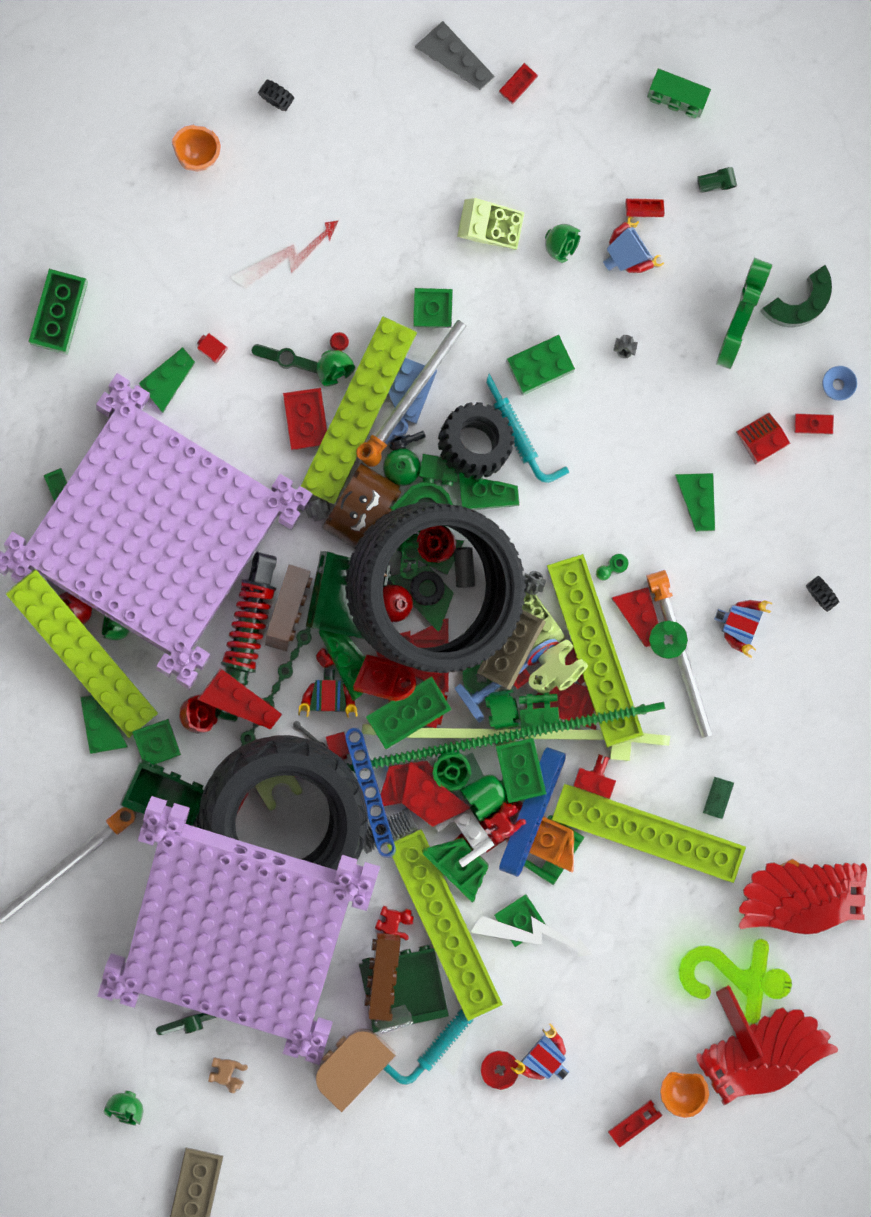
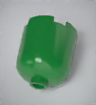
M494 775L483 776L460 790L464 800L467 799L472 805L470 810L480 822L498 811L501 805L508 801L503 779L499 780Z

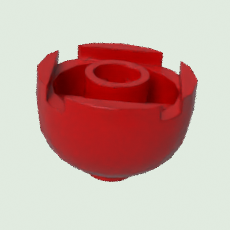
M443 525L423 529L417 538V542H419L418 552L428 562L440 563L446 561L453 555L456 549L455 535L449 528Z
M389 584L383 587V600L390 621L397 623L405 620L410 615L413 607L411 594L400 585Z
M63 592L59 595L83 625L89 621L92 615V607L68 592Z
M200 695L189 697L182 703L179 709V719L182 726L189 732L196 734L212 730L211 728L218 721V718L215 717L216 707L199 701L197 698Z

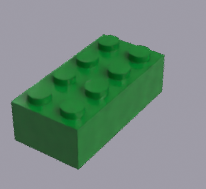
M49 268L28 341L31 345L68 355L88 285L86 278Z

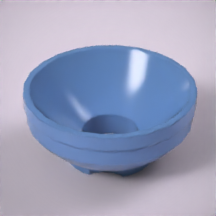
M832 367L823 377V390L831 399L838 401L846 400L857 389V377L848 367ZM834 380H842L844 383L843 389L836 390L833 387Z

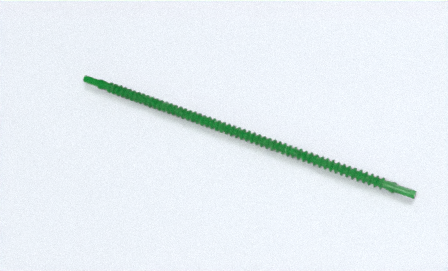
M664 702L649 705L641 704L637 707L631 706L630 709L625 707V710L620 708L619 711L615 709L614 712L609 710V713L604 711L603 714L598 712V715L593 713L592 716L576 717L575 720L573 718H570L569 721L565 719L564 722L559 720V723L554 721V724L549 722L548 725L543 723V726L538 724L537 727H534L533 725L532 728H521L520 731L515 729L514 732L512 730L509 733L505 731L504 734L499 732V735L494 733L493 736L488 734V737L483 735V738L478 736L477 739L461 740L460 743L455 741L454 744L450 742L449 745L444 743V746L439 744V747L434 745L433 748L428 746V749L423 747L420 750L418 748L417 751L401 752L400 755L395 753L394 756L390 754L389 757L385 755L384 758L379 756V759L374 757L371 763L372 767L376 769L378 766L383 768L384 765L388 767L389 764H400L401 761L403 763L406 760L411 762V759L416 761L417 758L421 760L422 757L427 759V756L432 758V755L437 757L438 754L442 755L444 752H460V750L465 751L466 748L470 750L471 747L476 749L479 746L481 748L482 745L487 747V744L492 746V743L497 745L498 742H501L503 744V741L508 743L509 740L525 739L526 736L531 738L532 735L536 737L537 734L541 736L542 733L547 735V732L552 734L553 731L558 733V730L563 732L564 729H567L568 731L569 728H580L581 725L586 727L587 724L591 726L592 723L596 725L597 722L602 724V721L607 723L608 720L613 722V719L617 721L619 718L623 720L624 717L629 719L630 716L645 715L648 712L666 708ZM346 763L350 770L355 773L353 763Z

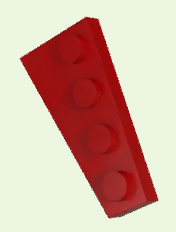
M221 668L197 698L199 701L270 730L282 716L281 712Z

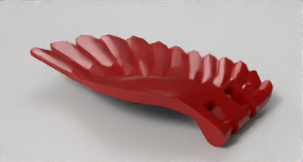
M775 862L767 863L765 870H758L751 875L752 882L743 889V894L747 900L743 901L739 907V913L744 914V917L740 920L738 926L740 929L770 927L792 933L816 934L847 920H865L863 907H865L866 895H864V887H866L867 867L864 863H861L860 866L856 863L852 865L849 863H844L843 865L835 864L834 868L829 864H824L823 867L814 864L811 868L801 863L798 867L788 862L783 866ZM851 887H856V894H851ZM850 906H856L855 914H850Z
M782 1007L775 1010L771 1017L764 1015L757 1025L754 1023L750 1025L762 1050V1057L749 1062L738 1038L731 1035L727 1042L721 1040L718 1045L713 1043L710 1049H705L703 1054L697 1053L696 1059L706 1077L710 1078L711 1085L716 1094L719 1093L722 1098L721 1102L724 1106L740 1096L771 1093L784 1088L820 1059L837 1053L838 1048L828 1043L831 1037L829 1032L823 1029L817 1030L818 1021L816 1018L811 1016L805 1017L801 1009L787 1012ZM719 1069H721L724 1074L720 1078H718L715 1073ZM731 1086L734 1092L728 1095L725 1089Z

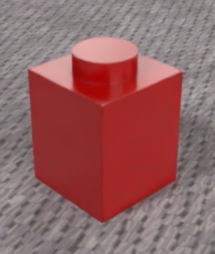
M210 333L206 336L203 335L197 342L199 345L197 349L216 364L228 350L226 345Z
M345 732L326 736L329 750L338 755L342 760L348 759L347 755L350 752Z

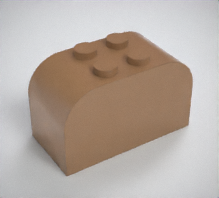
M357 1029L347 1037L343 1035L335 1045L337 1048L333 1052L329 1050L322 1057L323 1063L320 1065L316 1075L317 1087L341 1112L396 1056V1052L376 1033H373L372 1030Z

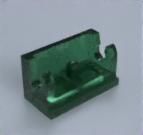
M714 777L703 810L704 814L723 819L734 782Z

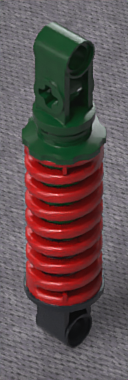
M256 552L253 556L249 579H241L242 587L238 595L245 601H238L236 607L243 611L234 612V617L238 621H233L231 626L236 630L229 632V637L233 641L226 643V646L231 651L224 652L221 665L226 668L225 672L244 686L248 685L249 673H256V662H253L252 659H258L259 655L254 650L261 648V644L257 643V639L261 640L264 638V635L259 630H264L266 624L260 622L259 619L266 620L269 617L267 613L261 611L262 609L269 610L271 608V605L264 602V599H273L277 589L270 585L277 558L276 556ZM219 708L215 709V717L231 722H236L238 719L236 715Z

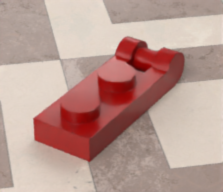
M652 1100L647 1101L608 1131L619 1148L663 1116L660 1111L655 1109V1104ZM646 1111L651 1115L648 1119L643 1115Z

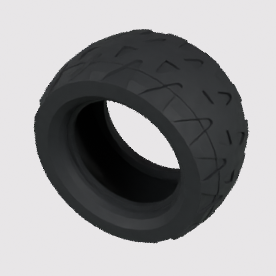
M275 735L256 739L229 754L216 767L209 778L200 801L198 820L200 829L239 840L236 833V816L245 795L255 785L271 777L295 776L311 782L323 792L328 801L330 814L328 829L323 840L312 853L301 860L337 870L342 855L359 859L364 847L368 827V813L363 791L347 764L324 745L310 739L291 735Z

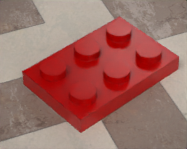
M321 388L283 393L291 450L320 446L327 432Z

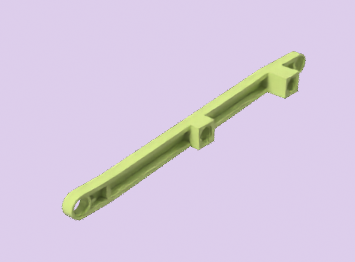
M362 724V734L376 735L371 725ZM421 728L406 738H477L478 736L483 738V735L485 737H488V734L493 736L494 733L499 735V732L504 734L505 731L509 733L510 730L514 732L515 729L496 731V729ZM558 730V733L553 731L552 734L547 732V735L542 733L541 736L539 734L536 737L531 736L534 739L604 740L601 730H564L563 732ZM643 733L644 736L611 746L610 759L630 761L632 742L669 746L670 736ZM514 739V741H512V740H509V742H508V743H512V742H515V741H516V739ZM503 741V744H501V742H498L497 745L495 744V747L508 743L506 741Z

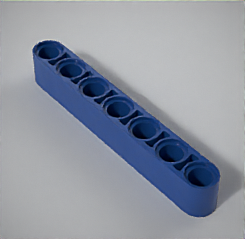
M351 728L346 732V742L358 783L363 791L376 847L382 857L390 858L395 854L396 847L362 732L357 728ZM353 733L360 735V739L357 742L350 741V736ZM359 751L365 753V758L361 761L355 759V754ZM363 770L370 771L371 774L368 779L360 777ZM369 788L376 790V794L372 798H368L365 795ZM373 807H380V815L372 816L371 809ZM380 825L386 827V832L383 835L376 833V829ZM384 844L392 846V850L387 854L381 851Z
M549 747L544 750L539 763L547 794L524 800L517 821L525 819L526 824L522 825L510 836L499 865L500 871L516 877L521 874L564 765L566 753Z

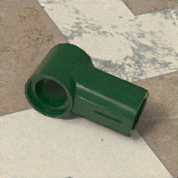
M733 167L723 168L715 173L697 177L701 193L737 187Z

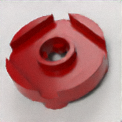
M497 1050L489 1053L481 1064V1076L488 1086L499 1090L511 1087L518 1078V1074L511 1069V1067L514 1069L518 1067V1063L515 1062L516 1058L507 1051ZM497 1065L506 1068L503 1070V1075L494 1072L497 1069Z

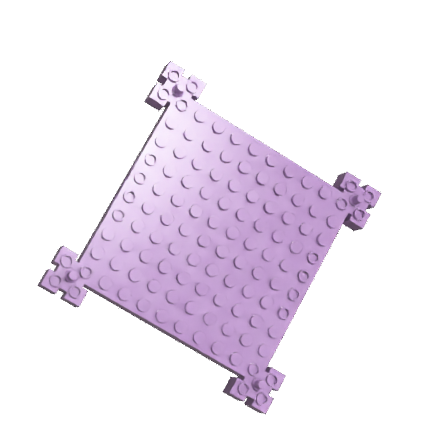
M116 373L109 384V392L111 393L104 392L96 404V410L110 419L27 545L24 538L13 531L4 543V548L7 551L5 554L0 551V573L4 576L8 572L12 573V581L18 583L36 568L42 577L165 652L157 664L156 670L169 678L172 673L177 676L176 682L190 690L198 677V673L195 672L196 668L202 671L210 658V653L198 646L195 650H192L277 516H280L278 521L280 524L292 530L300 517V512L297 511L298 508L302 511L305 510L312 499V493L301 486L295 490L292 488L293 481L282 474H279L271 490L142 411L149 400V392L137 385L134 389L130 388V381Z
M151 796L145 811L144 823L141 827L138 841L153 845L154 842H158L128 959L125 963V957L110 954L103 973L98 997L113 1001V998H120V1004L135 1008L140 993L287 1038L283 1054L298 1058V1055L306 1056L305 1061L320 1065L333 1021L318 1017L317 1021H313L328 969L349 901L353 902L351 907L367 911L380 866L365 862L363 867L356 864L357 859L342 855L338 869L333 870L187 825L185 823L190 808L175 803L173 808L166 806V800Z

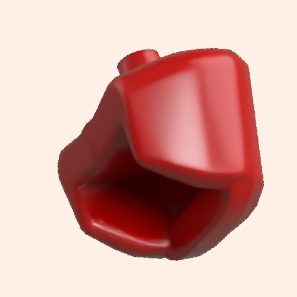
M321 648L316 654L319 664L323 668L334 665L327 650Z

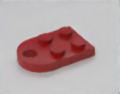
M367 654L353 687L355 691L392 701H399L413 693L416 687V679L410 667ZM404 681H408L411 683L408 687L405 688L400 686L401 683Z

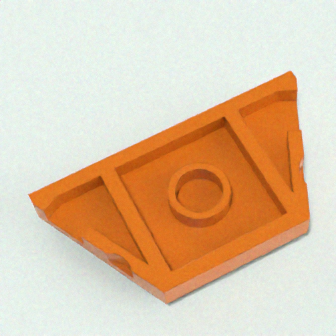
M543 817L529 853L573 873L574 831Z

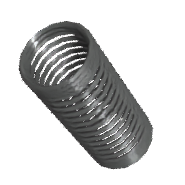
M408 808L402 809V812L399 811V814L396 812L397 817L395 814H393V817L390 815V819L387 817L392 837L397 840V837L400 838V835L401 837H403V834L406 835V832L409 834V830L412 832V830L418 829ZM380 825L379 828L377 827L376 833L379 835L385 834L386 827ZM368 826L369 831L367 829L363 847L366 854L372 852V849L375 850L376 847L370 826Z

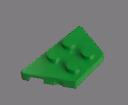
M429 565L419 567L417 574L423 571H434ZM414 570L406 571V576H410L411 573H414ZM400 573L390 577L389 580L394 585L402 586L411 594L410 585L413 579L406 580ZM425 580L420 584L419 590L422 595L428 597L435 593L436 586L432 581ZM445 583L444 595L434 605H421L412 597L413 606L438 632L442 627L443 619H445L454 592Z
M463 838L424 848L422 854L473 903L477 891L483 882V877L489 868V864L481 856H478L462 867L459 860L474 850Z

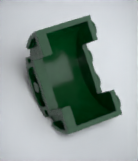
M144 759L138 762L120 805L145 815L147 805L151 796L166 800V806L173 808L174 803L190 808L185 824L193 826L199 813L204 785L195 781L192 784L181 779L182 775L173 771L168 774L164 772V767L157 764L153 765V763Z

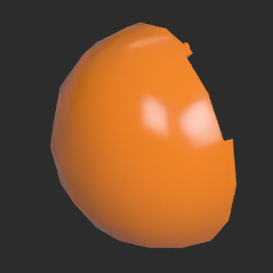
M194 124L185 126L177 131L172 139L175 155L181 166L186 170L195 172L207 170L214 165L220 155L221 145L218 136L213 130L211 131L205 127L194 126Z
M670 1072L662 1081L660 1089L661 1101L666 1110L673 1115L683 1118L693 1117L701 1112L708 1102V1084L701 1074Z

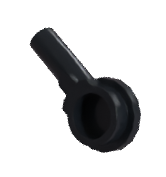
M420 431L411 436L409 434L390 440V450L406 449L405 446L408 443L426 438L425 432Z

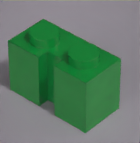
M423 454L419 475L423 482L434 483L435 480L441 481V485L453 486V483L457 484L458 474L454 473L455 469L453 467L448 468L446 459L442 460L441 457Z

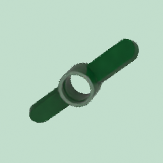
M255 344L251 349L253 355L278 362L284 369L296 367L317 373L316 365L318 362L296 356L290 348L277 350ZM284 352H290L294 357L293 362L289 365H284L280 362V355Z
M198 1013L158 1026L156 1034L164 1035L180 1029H184L185 1034L203 1029L202 1022L217 1017L206 1013Z

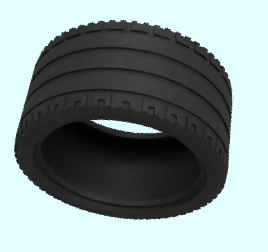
M431 502L406 505L405 507L392 510L389 514H385L376 520V523L372 524L363 533V538L361 537L357 545H355V551L351 554L350 561L348 562L350 566L346 571L347 575L345 578V582H347L345 590L346 599L349 602L347 603L349 613L353 616V623L357 630L361 632V636L366 642L391 661L421 671L435 673L463 671L466 668L482 663L481 661H486L495 655V651L500 650L507 643V638L511 637L516 629V623L520 621V615L523 612L521 609L525 603L524 597L526 596L524 592L526 584L525 575L522 572L524 571L522 561L518 558L519 553L514 543L510 542L511 539L505 531L499 529V525L475 510L458 505ZM444 525L463 535L477 551L485 573V596L478 616L463 634L446 644L421 648L407 641L390 621L383 600L384 575L394 552L407 538L420 530Z

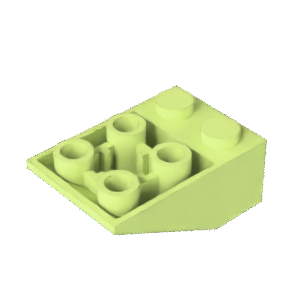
M477 198L465 199L457 237L517 250L524 212Z
M526 593L522 610L546 621L531 651L549 639H556L559 643L566 638L562 630L536 595Z

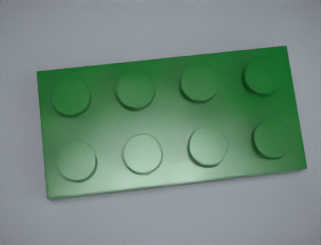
M430 677L417 685L409 697L399 701H391L366 716L387 750L452 709L434 679Z

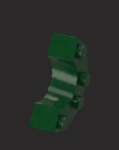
M826 265L816 270L807 278L810 285V294L805 302L799 305H789L778 297L763 307L760 312L771 322L783 327H800L815 320L826 308L832 293V280Z

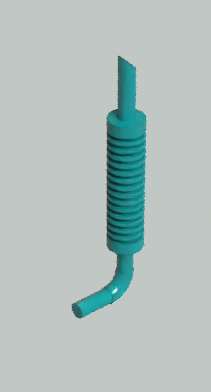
M489 373L486 384L496 401L493 407L495 410L502 412L501 416L503 418L507 417L509 420L508 426L513 428L511 436H514V447H517V453L521 454L519 457H522L523 464L528 463L535 477L541 482H553L568 474L569 470L566 466L548 475L540 470L535 461L539 456L536 451L534 452L533 445H530L531 441H528L530 439L527 438V434L525 435L526 431H523L524 428H521L522 424L518 421L519 418H516L517 414L514 415L515 411H512L513 407L511 408L512 405L509 404L508 397L502 398Z
M460 1009L457 1012L458 1015H455L456 1018H452L453 1021H450L451 1024H447L448 1027L445 1026V1030H442L443 1033H439L438 1039L435 1038V1042L432 1041V1045H429L430 1048L427 1047L428 1050L424 1051L425 1054L422 1053L423 1056H419L417 1061L420 1064L410 1075H400L389 1064L383 1070L400 1084L408 1085L413 1083L425 1069L430 1072L433 1068L432 1065L435 1066V1062H438L437 1059L440 1060V1056L443 1057V1053H446L445 1050L448 1051V1047H451L450 1044L453 1045V1041H456L455 1038L458 1039L457 1036H461L462 1030H466L465 1027L468 1028V1024H471L474 1020L468 1021L463 1010Z

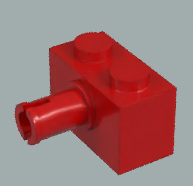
M598 754L593 770L578 769L573 786L610 799L616 780L605 777L604 774L610 758L605 756L601 764L603 755Z

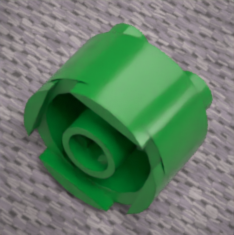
M513 689L493 692L488 697H485L486 706L491 709L492 716H489V723L496 731L520 726V723L516 722L519 719L516 698L511 696L514 693Z

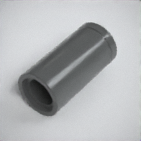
M473 547L456 548L454 551L456 587H474Z

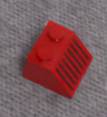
M770 413L736 431L755 465L791 444L781 426Z

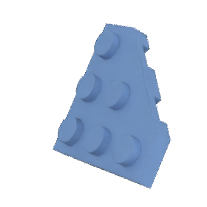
M405 358L388 393L395 408L425 365ZM437 370L404 414L403 419L417 424Z

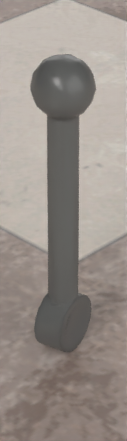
M299 721L293 723L294 728L300 729L311 740L326 746L325 743L318 741L304 729Z

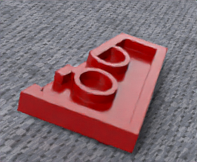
M646 587L611 597L644 647H649L651 631L658 624L649 588Z

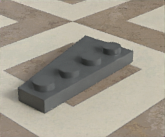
M444 21L415 46L417 50L422 51L434 61L444 65L445 68L453 71L479 90L484 88L495 77Z

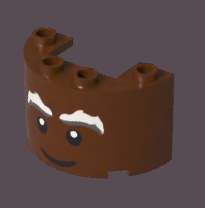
M360 463L321 528L354 548L361 537L363 538V533L372 524L374 525L376 520L385 514H389L392 510L389 506L392 501L396 502L400 496V486Z

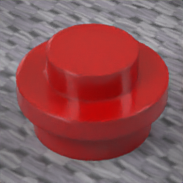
M342 332L334 333L330 338V346L333 350L344 351L349 345L347 335Z

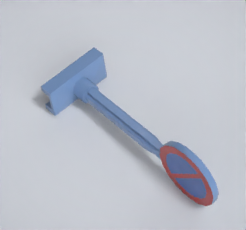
M549 639L534 648L529 653L519 674L527 666L540 663L538 661L539 657L549 648L559 644L556 639ZM492 682L481 691H477L472 695L461 684L454 689L475 719L480 723L485 717L478 704L484 701V698L500 688L501 685Z

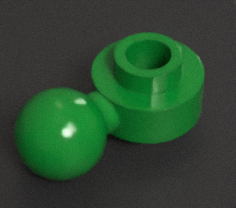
M623 554L612 556L609 559L608 566L603 565L597 568V578L605 581L610 578L612 572L616 574L624 572L629 565L627 557ZM617 560H620L622 562L621 567L617 566Z

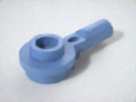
M402 418L385 441V444L388 445L389 441L395 436H403L407 433L408 423L405 419Z

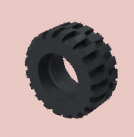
M470 402L466 403L464 407L460 405L449 414L438 435V440H440L438 449L442 450L440 456L442 460H447L446 465L448 468L453 467L455 469L454 473L458 475L462 473L465 478L469 479L471 476H474V479H481L483 475L487 478L493 473H497L505 464L513 450L514 436H511L513 428L508 426L509 420L507 417L503 418L501 416L502 412L500 410H493V406L489 404L483 406L482 402H476L475 405ZM465 428H477L483 431L491 441L492 450L485 454H478L468 450L461 441L460 431Z

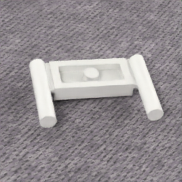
M470 809L435 826L437 831L440 832L455 822L474 850L459 860L462 867L494 846Z

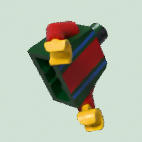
M324 669L323 680H315V683H311L308 686L298 708V715L300 716L301 711H306V717L309 716L310 711L346 712L347 718H349L350 712H354L356 717L358 716L355 701L352 700L345 684L341 680H335V669Z

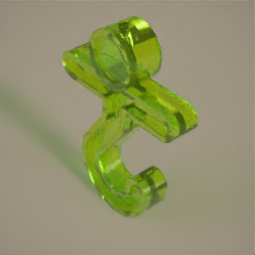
M758 938L753 942L750 967L748 969H740L720 949L710 945H699L688 950L681 958L678 967L679 980L683 988L693 997L703 1000L709 998L711 989L707 984L701 983L696 979L694 970L702 961L711 962L746 996L744 1016L751 1024H755L760 1020L763 993L772 999H782L790 993L792 988V979L786 971L777 967L766 970L769 944L762 938Z

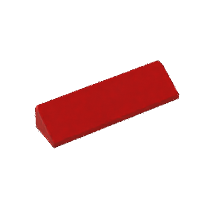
M728 985L718 990L716 995L748 1061L751 1062L762 1057V1050L731 987Z

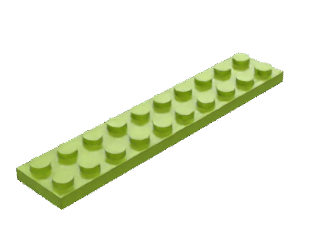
M382 316L301 484V487L311 492L312 495L335 505L357 459V448L362 443H365L417 335L416 331Z
M584 554L547 565L577 660L582 659L588 665L582 675L595 714L598 715V712L603 714L604 711L609 713V710L614 712L615 709L619 711L620 708L625 710V707H628V709L631 706L634 707ZM637 715L635 717L630 716L629 719L624 717L623 720L619 718L618 721L613 719V722L608 720L607 723L605 721H602V724L599 723L606 747L644 736Z
M36 568L5 593L128 738L133 735L132 731L142 728L158 715L156 709Z
M567 784L563 785L552 817L553 821L732 883L736 879L746 846Z
M422 829L394 841L396 851L392 858L467 1020L470 1021L502 1006V1001L443 874L422 854L424 848L430 847ZM388 844L387 847L391 851L392 846Z

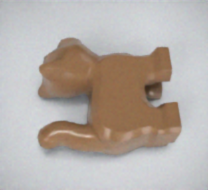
M214 1057L212 1067H217L218 1073L211 1072L208 1082H217L220 1085H224L230 1093L240 1090L244 1081L237 1077H232L235 1068L240 1071H246L248 1066L246 1064L242 1065L238 1061Z

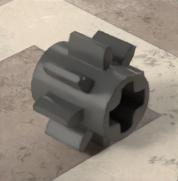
M623 335L620 339L616 338L613 351H617L618 356L621 358H629L631 354L635 356L638 342H634L633 337L629 335Z
M322 499L308 503L309 509H306L308 518H313L314 522L327 518L326 512L331 511L328 502L323 503Z
M531 571L529 574L525 573V592L531 595H536L538 591L542 593L546 583L543 575L537 571Z

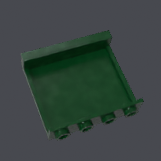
M320 551L305 627L364 639L353 623L352 619L354 618L350 615L347 606L349 602L346 599L345 586H347V582H345V578L347 575L346 571L350 566L348 562L351 557L328 551ZM387 565L385 574H387V577H384L383 587L387 585V581L391 577L390 565Z
M430 945L418 947L419 950L411 952V949L399 951L398 967H396V985L393 986L394 1005L391 1004L392 1021L371 1019L373 1033L449 1017L434 947L430 948ZM370 957L362 959V963H359L364 991L368 995L369 988L366 987L367 977L371 976L372 969H369Z

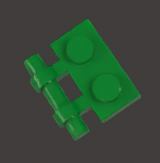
M546 692L544 695L526 694V696H519V704H527V709L520 710L521 728H532L533 725L537 727L538 724L543 726V723L548 725L549 722L554 724V721L559 723L558 707L550 708V702L558 701L557 694ZM544 702L545 708L533 709V703Z

